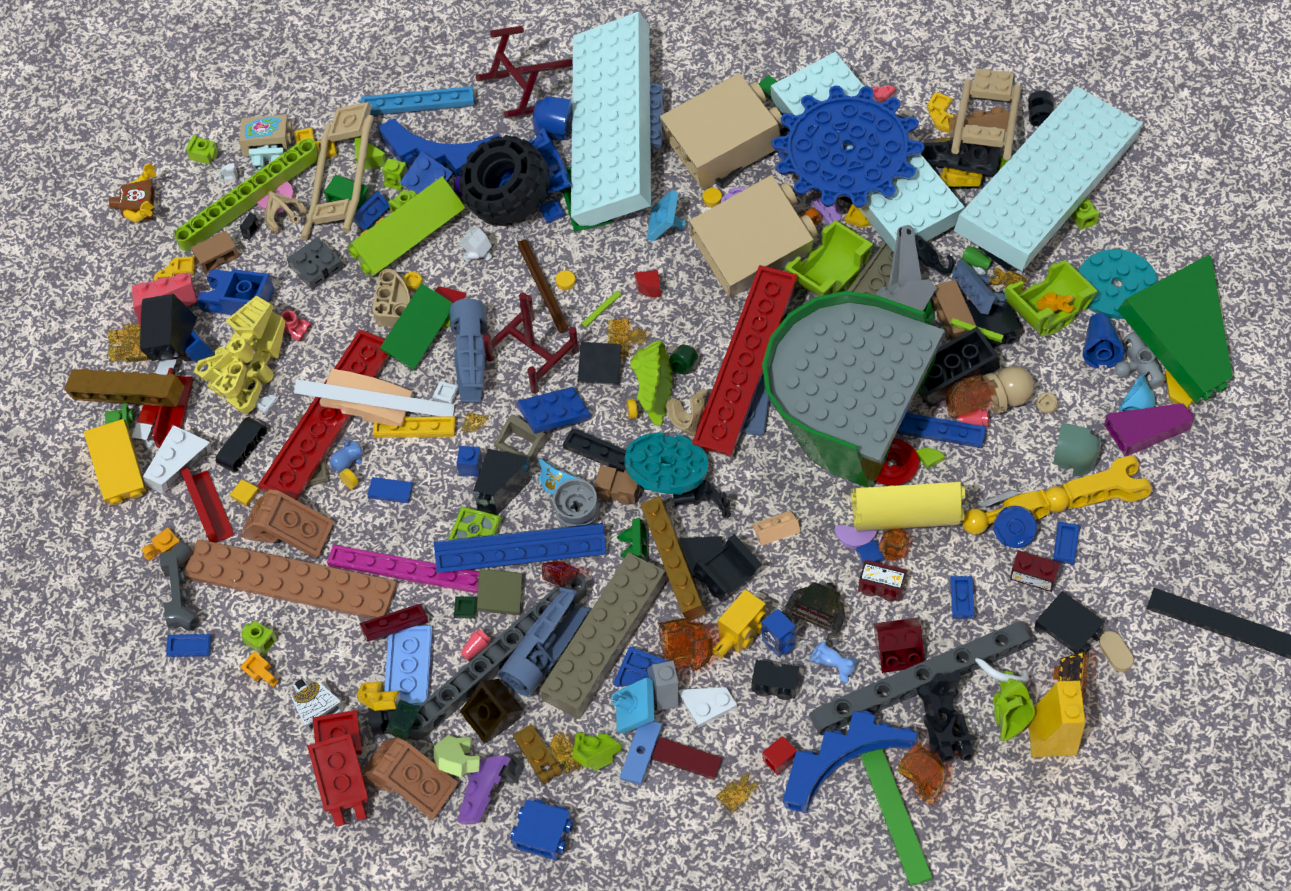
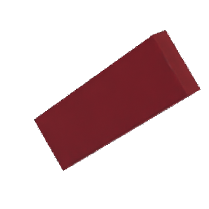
M417 604L359 624L366 641L369 642L427 623L428 617L421 604Z
M659 737L652 754V760L715 780L722 763L721 757Z

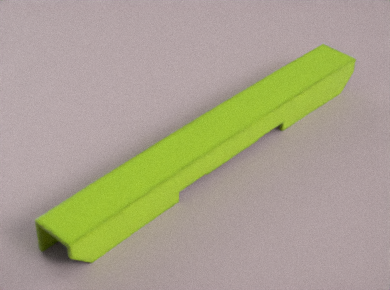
M616 291L581 323V326L583 325L587 328L622 294Z
M952 318L950 322L951 326L967 331L977 327ZM978 327L985 338L1002 342L1004 335Z

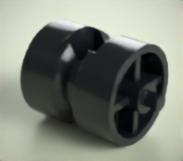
M1035 91L1029 95L1028 108L1031 125L1039 127L1054 111L1053 95L1050 92Z
M399 702L396 709L374 711L368 708L369 718L364 723L371 727L373 736L386 734L387 730L391 732L403 731V720L409 715L401 710Z

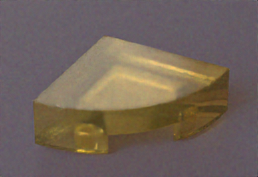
M467 412L462 432L470 433L479 430L486 423L487 416Z

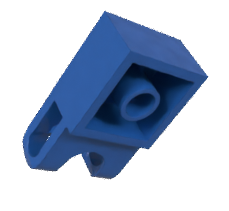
M232 269V271L210 270L207 280L214 290L201 292L198 295L196 304L202 311L233 315L255 296L269 303L274 286L268 273Z

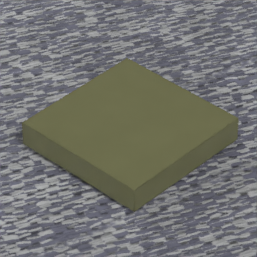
M480 569L476 611L519 615L522 573Z

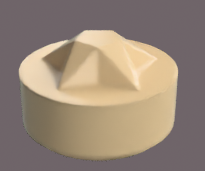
M1043 393L1037 399V407L1044 414H1052L1058 408V399L1052 393Z

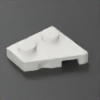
M726 687L682 689L678 691L679 697L698 728L737 708L736 702Z

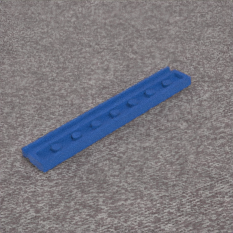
M603 523L439 540L434 541L437 573L604 555L606 554L604 525Z

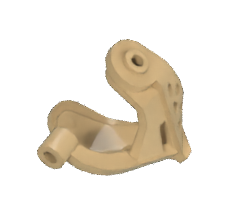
M272 191L268 192L269 198L264 216L268 228L274 234H277L279 230L274 220V215L280 206L290 216L292 223H298L299 217L294 215L285 203H292L301 214L307 213L305 206L297 199L276 194Z
M701 389L691 396L692 414L684 411L679 400L672 398L667 401L668 416L676 428L683 430L690 436H695L706 407L704 397L707 396V391Z

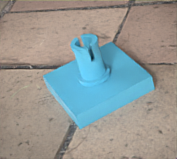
M671 190L652 207L646 239L655 241L670 227L678 231L684 228L686 220L675 216L678 192Z
M646 677L616 691L612 695L611 700L614 701H611V703L616 706L618 733L625 734L654 721L652 679Z

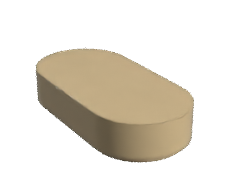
M1107 631L1102 634L1099 640V647L1111 666L1119 672L1130 670L1134 659L1122 638L1113 631Z

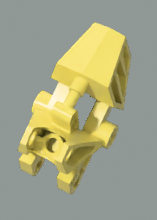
M255 296L226 320V323L234 330V334L230 337V341L225 348L219 347L216 349L214 356L199 360L194 369L196 375L206 382L209 381L207 386L220 397L225 396V400L242 414H248L254 409L262 390V384L269 383L274 376L267 363L270 357L279 358L286 322L284 318L272 311L273 306L258 296ZM250 362V364H249V366H248V369H247L246 366L244 365V363ZM204 365H208V369L206 371L200 372V369ZM256 383L253 389L248 390L250 384Z

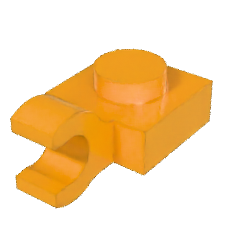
M1050 292L1037 301V308L1041 310L1049 307L1053 312L1062 310L1069 313L1075 309L1074 306L1068 304L1073 300V296L1070 295L1063 296Z
M166 528L151 539L152 544L144 546L141 550L149 562L158 554L171 551L180 540L169 528Z
M255 651L240 666L256 682L263 678L272 687L279 682L268 672L271 665Z

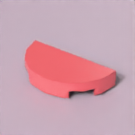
M890 85L872 88L874 91L873 98L879 103L885 102L896 92V88Z

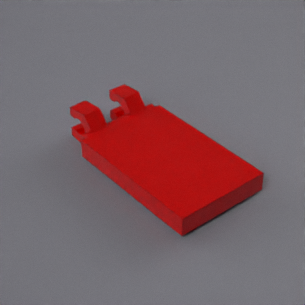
M349 733L308 745L307 748L324 811H328V814L332 813L335 827L346 824L342 810L354 807L357 821L368 818L364 803H368L367 799L369 797L352 734Z

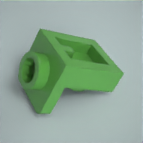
M127 403L122 404V410L105 412V424L124 419L129 429H131V422H134V412L129 409Z

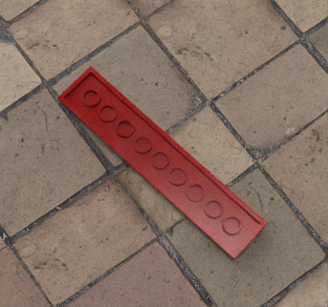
M759 265L692 445L732 457L763 375L762 363L770 336L783 321L798 280L797 274Z
M359 329L334 369L376 378L390 357L379 350L385 339ZM315 397L259 482V490L267 492L269 489L281 491L291 498L298 500L352 415L342 414L341 409L323 407L320 405L321 397Z

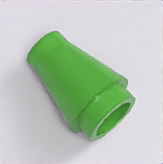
M969 245L961 260L966 261L969 265L985 270L988 269L992 261L975 246L971 247Z

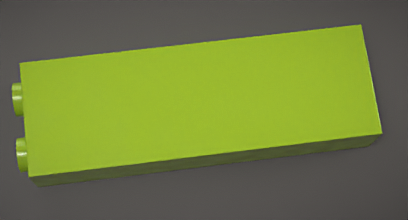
M442 176L348 244V251L354 259L357 258L361 264V270L366 275L372 277L465 209V206Z

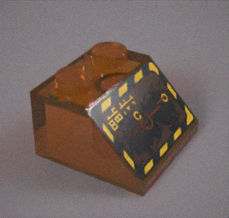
M1086 651L1060 658L1058 666H1054L1053 679H1056L1057 682L1080 681L1083 703L1087 688L1089 652Z

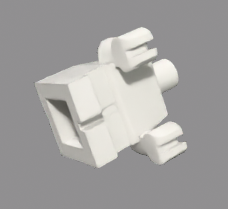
M480 228L469 230L458 243L467 251L462 257L466 262L481 257L488 261L492 257L488 251L492 245Z

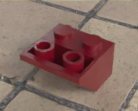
M917 617L873 623L882 673L905 670L925 661L921 625Z

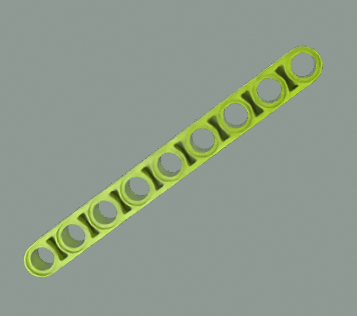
M312 139L300 141L179 227L174 233L179 248L183 251L192 250L191 247L207 240L255 206L258 201L268 195L269 191H276L282 184L290 181L315 163L319 155L315 142Z

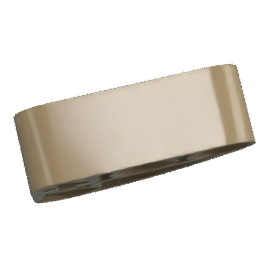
M384 269L380 272L372 307L376 324L383 327H394L411 300L406 284L393 269Z

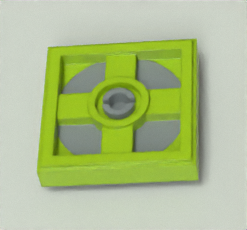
M462 506L448 539L494 535L497 533L502 521L501 516Z

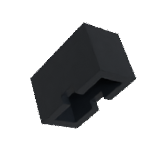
M756 660L751 682V692H755L756 695L763 697L774 695L782 700L795 699L799 680V666L782 664L781 667H775L773 662Z

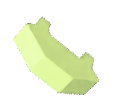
M447 735L434 746L433 758L439 770L458 777H462L466 773L479 772V756H466L464 754L470 753V737L455 738Z

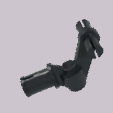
M704 480L701 485L690 492H684L681 495L673 494L675 507L688 504L696 506L701 500L708 501L711 499L722 512L723 518H726V514L727 518L731 516L729 510L731 504L727 500L726 493L723 492L722 496L709 481Z

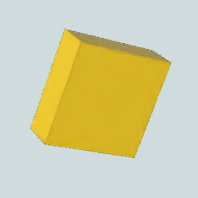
M241 479L230 493V497L248 507L260 491L258 487Z

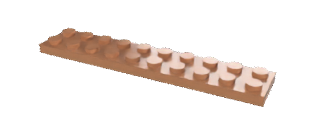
M197 539L193 554L185 569V576L188 580L370 619L387 614L397 587V582L394 580Z

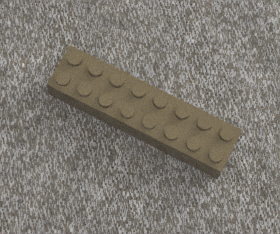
M628 552L541 687L542 701L580 720L666 584V570Z

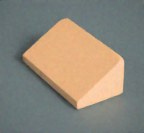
M787 511L752 524L762 546L800 532L798 519L792 511Z

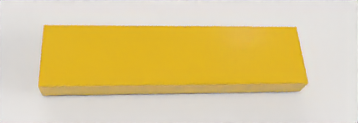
M455 416L405 417L402 427L374 423L373 438L455 437L456 418Z

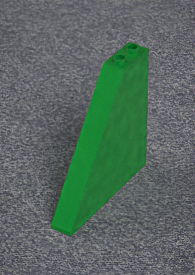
M1209 254L1124 300L1117 311L1195 404L1201 400H1209L1214 396L1215 392L1221 393L1229 386L1227 383L1233 376L1212 257Z

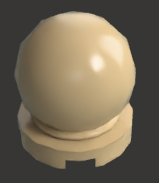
M1009 366L1000 370L997 376L994 373L982 376L985 381L981 382L986 401L991 400L994 405L991 410L995 414L1005 412L1007 405L1012 407L1023 405L1030 400L1034 392V380L1023 367Z

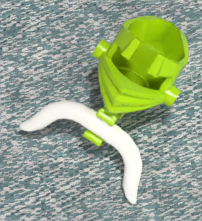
M976 658L975 661L989 676L1000 682L1001 693L997 692L993 696L994 719L996 724L1000 725V741L1010 740L1022 732L1035 715L1033 701L1030 699L1028 690L1024 685L1029 681L1028 670H1023L1021 677L1013 675V672H999L985 661Z

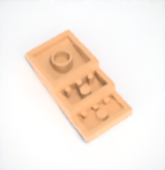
M331 369L326 382L329 385L411 398L413 395L412 391L395 384L337 369ZM327 398L320 399V405L323 407L341 409L342 414L361 416L363 421L402 427L407 411Z

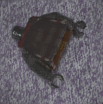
M812 582L808 587L795 590L785 605V611L781 612L790 621V613L792 612L791 615L829 631L832 628V632L826 637V644L828 645L830 638H835L837 640L835 647L838 646V632L842 630L846 613L844 604L839 601L841 594L836 591V586L830 582L824 586L817 582Z

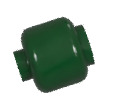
M685 344L678 346L669 358L671 369L675 373L682 375L690 373L699 361L697 351Z

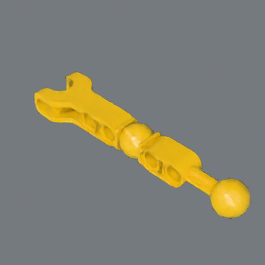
M1126 456L1116 459L1109 470L1074 479L1066 484L1063 483L1062 488L1052 486L1046 489L1045 492L1041 489L1010 497L1004 501L1003 508L989 512L972 508L965 512L964 521L961 522L963 529L967 533L979 535L985 532L988 524L994 523L997 514L1001 510L1012 505L1028 509L1034 515L1035 520L1045 515L1048 516L1050 511L1059 513L1065 510L1066 507L1070 510L1114 498L1127 502L1138 501L1148 497L1153 488L1145 478H1130V476L1137 473L1139 462L1135 456Z

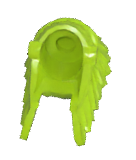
M660 340L651 343L644 349H638L637 353L630 360L631 370L636 373L639 383L637 400L640 401L643 409L656 426H661L663 422L662 418L665 417V411L667 410L666 403L670 399V389L673 387L671 383L673 377L671 375L672 369L670 368L669 354L666 353L665 344Z

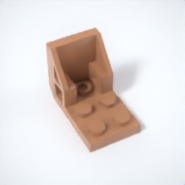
M269 489L255 501L239 536L247 540L274 543L280 539L316 559L321 552L334 521L281 491Z
M398 737L383 741L362 770L366 783L388 793H398L429 819L435 818L458 784L455 779L446 772L439 770L435 763L411 744Z

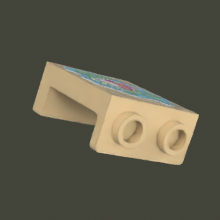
M287 114L241 118L239 142L242 155L249 156L251 146L283 144L284 152H286L289 144H292V123L288 122Z

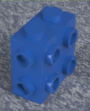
M527 799L525 806H521L519 809L517 827L514 826L511 831L510 840H512L514 849L557 861L559 854L564 853L566 834H570L574 821L571 820L570 811L563 806L556 805L553 807L546 805L545 802L538 799L533 801Z

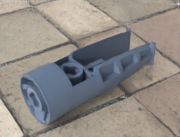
M461 299L455 301L449 309L450 328L455 334H458L456 336L454 357L458 390L461 397L460 402L481 403L485 371V346L481 333L487 328L486 305L477 299Z
M559 588L561 593L540 615L499 670V678L512 690L525 697H530L552 665L560 657L587 612L590 613V608L575 606L555 631L552 632L577 593L576 590Z

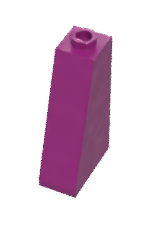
M1183 403L1110 413L1106 415L1104 426L1124 457L1190 430L1194 416L1191 410L1187 409Z

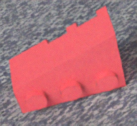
M190 272L185 274L179 273L168 278H159L147 283L141 282L132 286L133 308L140 327L141 305L144 298L174 294L186 307L196 303L197 295Z

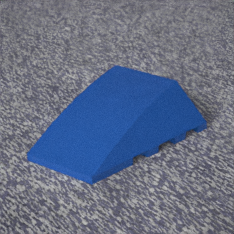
M543 128L539 131L540 134L534 140L530 139L529 142L540 152L548 164L550 188L549 191H546V194L570 187L571 177L559 151ZM515 168L501 173L492 183L491 189L506 184L512 177Z

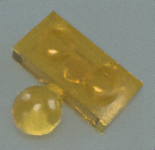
M628 318L608 320V343L622 345L621 357L629 356V341L641 344L646 340V332L641 328H635L629 333L630 322Z

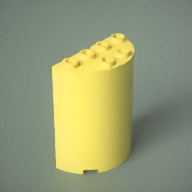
M961 482L851 489L855 531L959 525L960 521H964V508H961V499H965V487L961 486Z

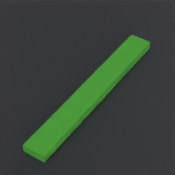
M883 749L860 755L909 886L913 887L932 881L931 873Z

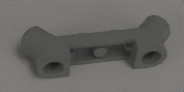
M178 542L171 551L162 552L159 555L160 567L165 577L170 576L172 602L164 603V612L169 628L181 626L187 631H192L199 624V615L185 606V602L188 601L186 589L183 588V584L186 583V576L182 568L189 561L193 551L184 542Z

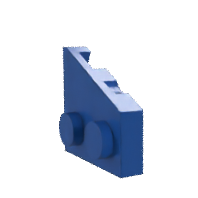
M629 646L613 685L615 687H626L646 677L649 678L648 667L669 661Z

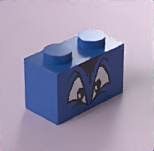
M777 609L761 621L762 641L780 658L782 655H788L794 650L796 626Z

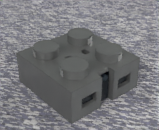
M319 237L287 258L289 267L311 290L324 283L326 277H332L344 269L341 259Z

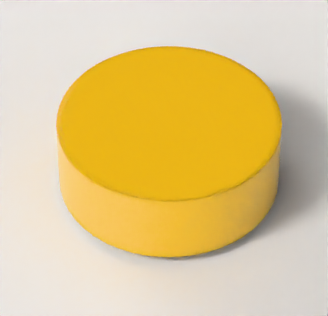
M717 188L706 189L702 195L703 203L708 207L720 204L722 198L721 191Z
M561 271L555 277L556 286L561 290H570L575 286V275L571 271Z
M409 272L402 279L408 291H416L420 284H423L422 277L417 272Z
M634 398L626 399L628 418L636 419L638 417L636 400Z
M345 468L339 473L341 481L349 489H353L358 485V479L350 469Z

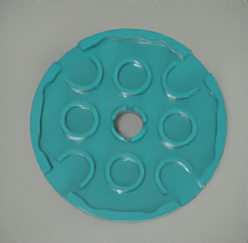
M1121 249L1103 250L1091 255L1082 263L1078 271L1097 290L1088 308L1095 313H1104L1112 319H1124L1117 310L1126 298L1158 282L1156 272L1148 261L1138 254ZM1114 280L1123 283V285L1120 287H1116L1112 284V282Z
M655 432L640 436L630 443L626 450L624 464L628 475L645 490L681 495L684 492L697 488L705 480L708 471V458L704 450L699 446L692 445L693 441L687 437L676 434V437L665 436L664 432Z

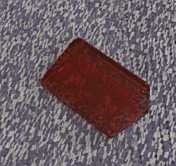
M562 561L542 564V579L558 587L564 586L580 573L578 568Z

